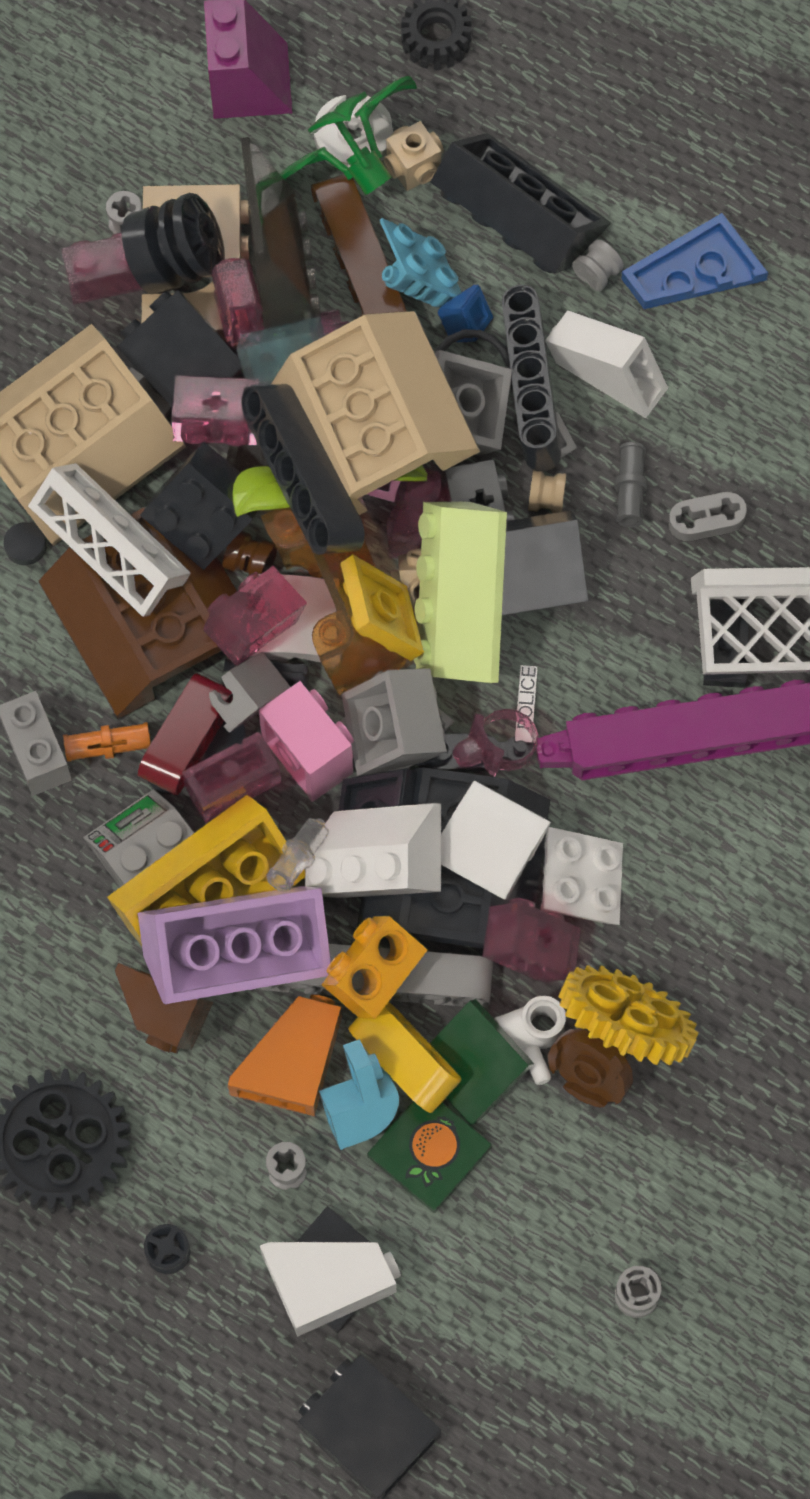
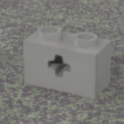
M34 691L1 704L0 720L31 795H37L71 781L67 763L37 692Z

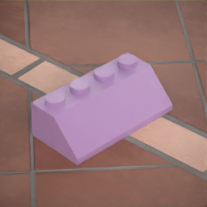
M299 886L138 912L143 957L163 1004L329 975L326 970L331 960L321 888Z

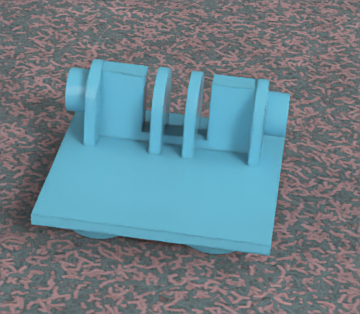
M384 218L379 220L397 259L392 266L385 267L382 272V279L387 287L404 292L405 295L412 296L434 307H440L450 301L451 297L454 298L462 293L457 283L458 276L450 268L444 255L446 250L436 238L432 236L426 238L413 232L402 223L397 225Z

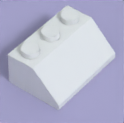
M431 803L334 811L306 850L305 886L321 888L322 896L334 898L441 892V804Z

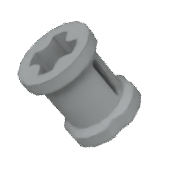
M130 191L116 192L106 202L109 229L116 238L121 240V225L124 218L130 213L142 209L139 197ZM126 201L129 202L130 208H127Z
M281 1142L274 1145L266 1156V1168L269 1173L270 1182L282 1190L297 1188L304 1182L307 1171L303 1150L291 1142ZM290 1158L294 1160V1172L286 1169L283 1174L279 1173V1160L283 1163H287Z

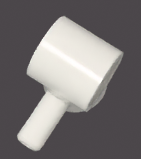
M549 996L535 997L528 1001L524 1007L494 1018L533 1061L534 1065L529 1070L537 1085H543L551 1080L550 1072L540 1049L551 1048L557 1038L564 1033L566 1021L565 1010L559 1005L560 1002ZM546 1015L554 1021L555 1026L550 1030L540 1031L532 1025L531 1021L536 1016Z

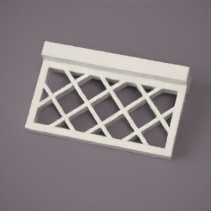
M810 567L703 569L691 577L692 594H697L703 675L810 672V662H802L789 650L801 635L810 643V630L808 629L810 617L802 624L786 609L794 598H803L810 604ZM776 598H786V599H785V601L781 604ZM709 599H723L735 611L723 626L710 614ZM736 599L746 600L741 605ZM754 599H764L775 610L764 625L746 610L747 606ZM779 615L797 630L786 645L780 642L768 630ZM739 616L757 631L745 646L727 630ZM712 628L717 632V633L713 636V638H712ZM761 636L779 652L768 663H762L749 651ZM720 637L738 652L730 663L714 664L713 645ZM784 656L789 662L779 661ZM744 657L749 663L738 662Z

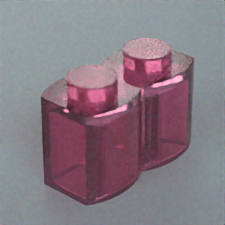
M245 258L225 259L218 265H215L211 273L215 288L214 298L225 340L230 346L260 340L265 333L262 320L263 308L251 264Z
M424 468L427 473V482H400L398 488L399 503L391 511L387 522V549L389 557L398 559V555H406L411 550L421 549L422 538L419 534L418 522L420 515L423 513V502H441L440 472Z

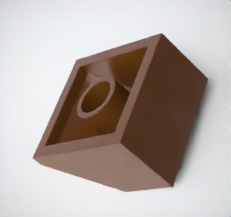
M118 963L115 969L116 976L136 1029L148 1034L145 1043L168 1053L178 1054L180 1048L192 1050L213 1002L205 998L163 1004L150 974Z

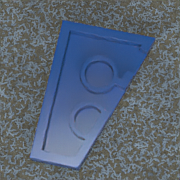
M721 213L622 271L621 279L643 309L767 281L768 272L727 218Z

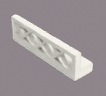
M76 463L52 468L28 505L34 513L142 617L151 614L166 590L183 586L191 574ZM53 490L62 497L64 515H56L45 505ZM84 518L91 525L93 542L85 543L78 536L76 519ZM113 546L120 553L122 570H113L107 564L105 547ZM135 574H142L154 585L145 600L136 592Z

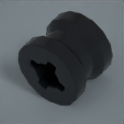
M163 1224L151 1229L147 1234L144 1242V1253L150 1266L155 1271L166 1275L175 1274L188 1263L190 1245L185 1233L180 1228L171 1224Z

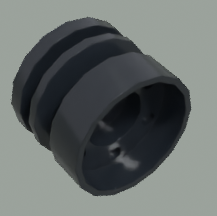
M189 192L177 199L165 201L161 207L152 205L132 212L124 218L121 236L125 258L132 275L140 287L148 294H163L166 290L172 291L180 288L186 282L196 283L202 278L217 276L223 270L225 251L221 230L210 207L198 194Z

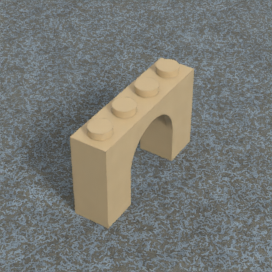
M240 184L143 186V209L152 205L161 207L165 201L177 199L189 192L198 194L210 207L221 230L224 243L225 262L223 270L206 287L195 292L183 294L230 346H242V332H249L250 329L249 308H242V296H249V271L242 272V260H249V235L242 236V224H249V200H241ZM142 294V323L154 313L149 306L161 294Z

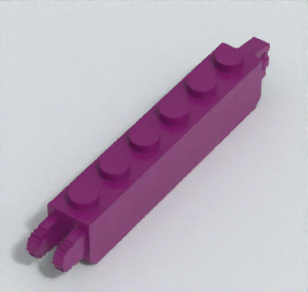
M792 680L782 684L779 688L764 690L761 686H753L741 690L739 694L722 696L720 693H709L699 697L697 701L681 703V701L675 699L666 700L658 703L656 707L641 710L636 706H627L616 710L614 714L597 716L595 713H583L575 716L572 721H566L565 730L536 739L537 761L540 768H571L572 774L584 781L809 745L810 683H806L804 680Z

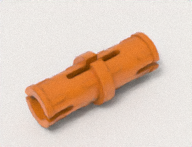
M148 722L110 729L109 725L101 726L100 731L63 735L67 762L105 755L106 759L114 758L115 753L148 749L151 744Z

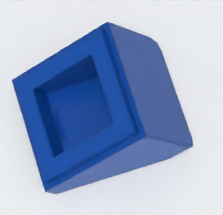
M479 284L466 289L438 309V315L448 336L461 330L484 331L493 319L492 312ZM464 338L457 342H475L478 338Z

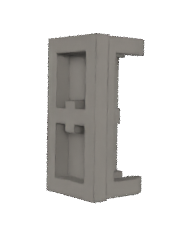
M262 651L232 668L221 677L226 688L233 694V701L231 703L225 702L221 698V694L216 690L209 693V698L213 707L227 723L224 727L228 732H231L259 715L258 710L285 692L290 686Z

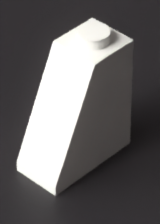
M567 311L559 323L552 328L545 340L556 364L644 418H647L668 389L649 345L643 336Z
M267 1242L260 1245L262 1257L297 1337L397 1293L394 1279L401 1277L392 1253L387 1252L383 1254L379 1244L376 1242Z

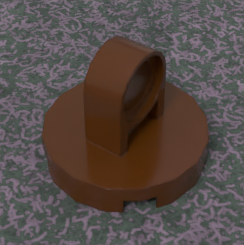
M569 1029L562 1033L551 1046L547 1056L552 1074L558 1070L567 1081L563 1088L583 1103L595 1107H605L608 1102H615V1105L621 1103L633 1084L632 1069L626 1059L628 1053L622 1056L615 1046L605 1048L602 1039L589 1038L590 1031L584 1029Z

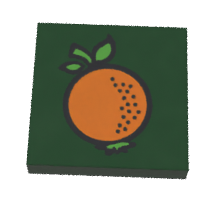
M413 1101L370 1149L367 1157L430 1211L435 1213L492 1148V1144L443 1103L433 1113H429Z

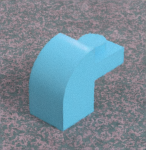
M360 1039L343 1045L352 1079L319 1091L329 1127L340 1150L371 1139L381 1133L393 1120L399 1105L398 1091L390 1075L380 1067L375 1053L367 1055Z

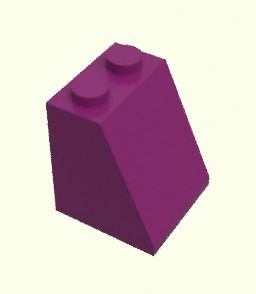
M246 0L204 1L208 74L213 118L292 114L287 42Z

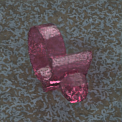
M497 710L488 715L485 720L483 715L475 713L468 738L455 746L453 756L460 767H470L481 763V760H483L487 772L496 777L498 769L516 770L530 762L538 745V732L532 720L517 710ZM500 719L513 720L523 725L530 733L533 741V750L522 759L504 760L502 758L505 751L495 746L488 739L484 727L492 721Z

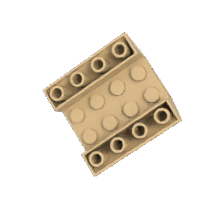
M415 311L363 315L290 354L271 383L288 384L293 388L359 515L368 511L362 496L417 467L434 460L439 468L444 471L480 452Z
M92 324L0 392V477L53 546L62 539L28 507L52 468L76 463L116 500L186 447L144 388L107 340ZM53 490L45 505L56 515H64L62 497ZM84 518L76 519L77 528L86 522Z

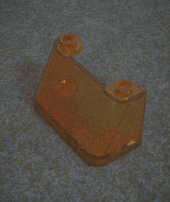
M290 507L275 509L261 515L267 533L275 544L286 570L294 566L302 567L314 578L323 577L337 611L318 620L313 627L312 640L319 659L338 695L374 678L381 670L386 672L388 670H399L404 667L408 659L396 652L388 651L383 645L373 639L360 635L351 621L353 613L349 597L343 588L344 577L340 563L351 555H355L376 568L365 540L362 548L356 552L318 555L310 548Z

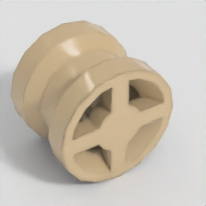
M533 470L528 511L537 512L544 508L550 509L552 513L562 512L567 474L558 473L553 477L545 476L542 471Z

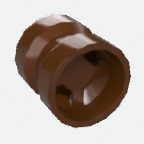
M241 531L228 544L222 566L232 572L241 570L248 573V576L251 574H267L263 572L265 564L273 565L278 546L267 540L261 542L253 540L250 533Z

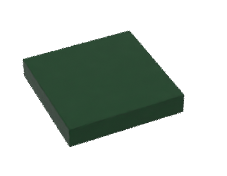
M476 999L470 1000L430 1042L432 1047L461 1077V1082L447 1096V1099L471 1125L480 1121L534 1065L533 1061Z

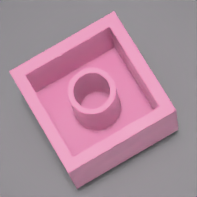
M299 681L258 711L262 739L313 802L342 782L343 779L353 774V750L351 744L354 740L342 722L338 721L334 724L326 714L328 707L321 695L315 689L309 692L302 682Z

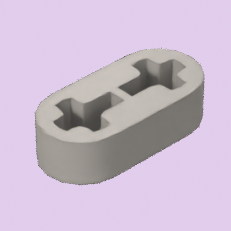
M722 492L681 501L671 509L668 520L669 530L677 539L683 541H693L731 533L743 525L747 513L746 503L742 497L732 492ZM722 505H728L730 510H737L732 520H727L725 514L711 515L720 513ZM688 513L691 519L704 517L695 520L693 528L687 529L685 523H677L681 520V514Z

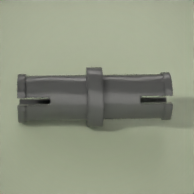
M626 442L619 448L620 468L619 476L615 479L614 488L618 492L616 522H619L620 526L631 528L640 526L643 523V494L648 489V480L644 477L646 447L638 442Z

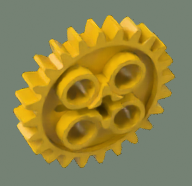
M587 965L585 970L576 967L574 973L569 972L558 995L562 999L559 1005L567 1009L565 1016L577 1020L575 1027L588 1029L590 1031L589 1038H600L604 1041L603 1046L605 1048L615 1046L618 1048L620 1055L625 1056L629 1053L634 1055L640 1062H642L644 1057H647L655 1065H658L660 1059L668 1065H672L674 1060L681 1063L684 1057L688 1058L699 1034L695 1030L697 1024L688 1020L691 1014L679 1010L680 1002L669 1001L666 999L667 992H656L653 990L652 983L642 984L638 981L637 976L632 975L628 977L623 975L618 969L613 974L604 966H600L598 971L590 965Z

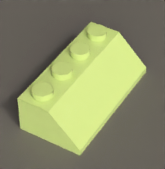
M423 502V513L420 515L418 522L419 534L422 538L421 556L418 558L416 565L420 589L414 611L424 653L414 659L416 669H430L432 677L498 683L507 512L473 502Z

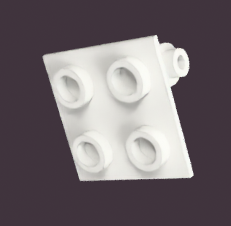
M549 827L546 831V842L544 843L545 862L542 871L544 874V879L542 880L543 900L540 910L545 912L544 918L550 921H559L562 919L563 914L606 924L619 925L623 843Z

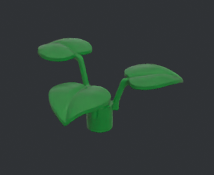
M404 76L388 84L367 100L354 114L356 118L360 117L371 152L366 146L362 149L359 148L343 121H351L356 105L368 96L365 91L343 101L333 112L323 115L308 129L310 135L318 132L326 125L335 123L354 155L346 159L351 167H347L330 154L325 146L289 165L275 178L270 187L271 198L274 199L287 177L304 166L323 160L330 162L343 172L348 181L354 178L365 195H368L391 179L392 176L380 160L383 155L377 147L369 117L380 101L400 91L417 89L411 76Z

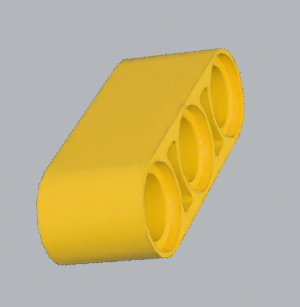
M390 1002L386 1004L376 1019L357 1017L348 1027L350 1033L356 1040L360 1039L363 1047L369 1054L375 1053L380 1066L417 1105L429 1113H433L461 1082V1077Z

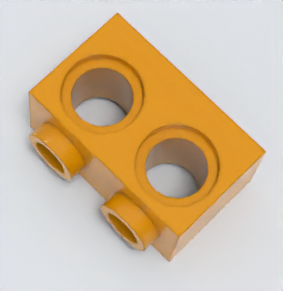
M373 916V918L364 920L353 934L354 943L346 953L341 952L331 961L326 970L329 975L321 984L359 1018L376 1019L427 952V949L390 916ZM384 936L390 943V952L385 959L380 955L378 949L379 942ZM358 970L364 977V986L359 993L352 986V978Z

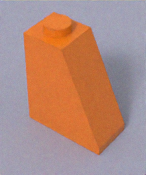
M310 995L309 999L298 996L230 1076L228 1082L229 1094L315 1116L320 1099L319 1091L323 1088L342 1019L341 1007L336 1006L334 1000L325 996Z

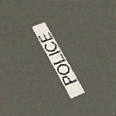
M521 665L515 732L516 742L521 740L532 743L537 666Z

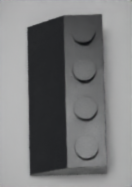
M488 133L452 142L430 183L441 190L440 194L444 199L466 208L472 213L471 217L474 221L482 226L491 227L502 235V240L508 246L516 250H523L534 258L533 263L538 268L548 273L556 274L570 269L572 263L611 224L610 221Z

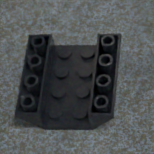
M424 767L412 770L417 773L412 805L441 804V834L474 781L548 820L550 799L509 779ZM545 835L533 858L527 862L509 898L506 900L441 865V892L361 897L357 928L367 918L390 916L415 939L484 948V957L490 960L527 965ZM385 936L379 942V944L390 945Z

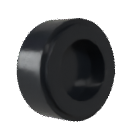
M22 522L13 525L6 532L4 548L8 558L14 563L31 565L38 562L45 554L46 540L44 533L37 525Z

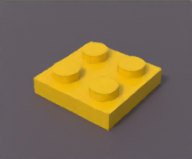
M351 555L341 562L344 577L343 588L349 597L353 613L351 621L356 631L360 635L380 643L388 651L396 652L410 661L423 654L424 651L407 586L355 555Z

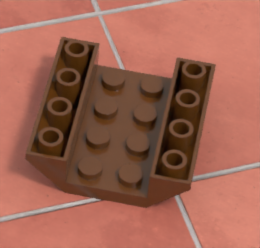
M144 508L130 515L191 572L183 586L166 590L150 615L142 617L71 547L64 552L39 580V585L117 719L155 700L152 687L222 650L227 658L231 659L249 650L247 607L218 558L216 557L204 570L140 516ZM90 535L82 540L85 543L93 542V537ZM113 546L105 547L107 564L113 570H122L120 553ZM135 574L136 592L145 600L154 585L142 574Z

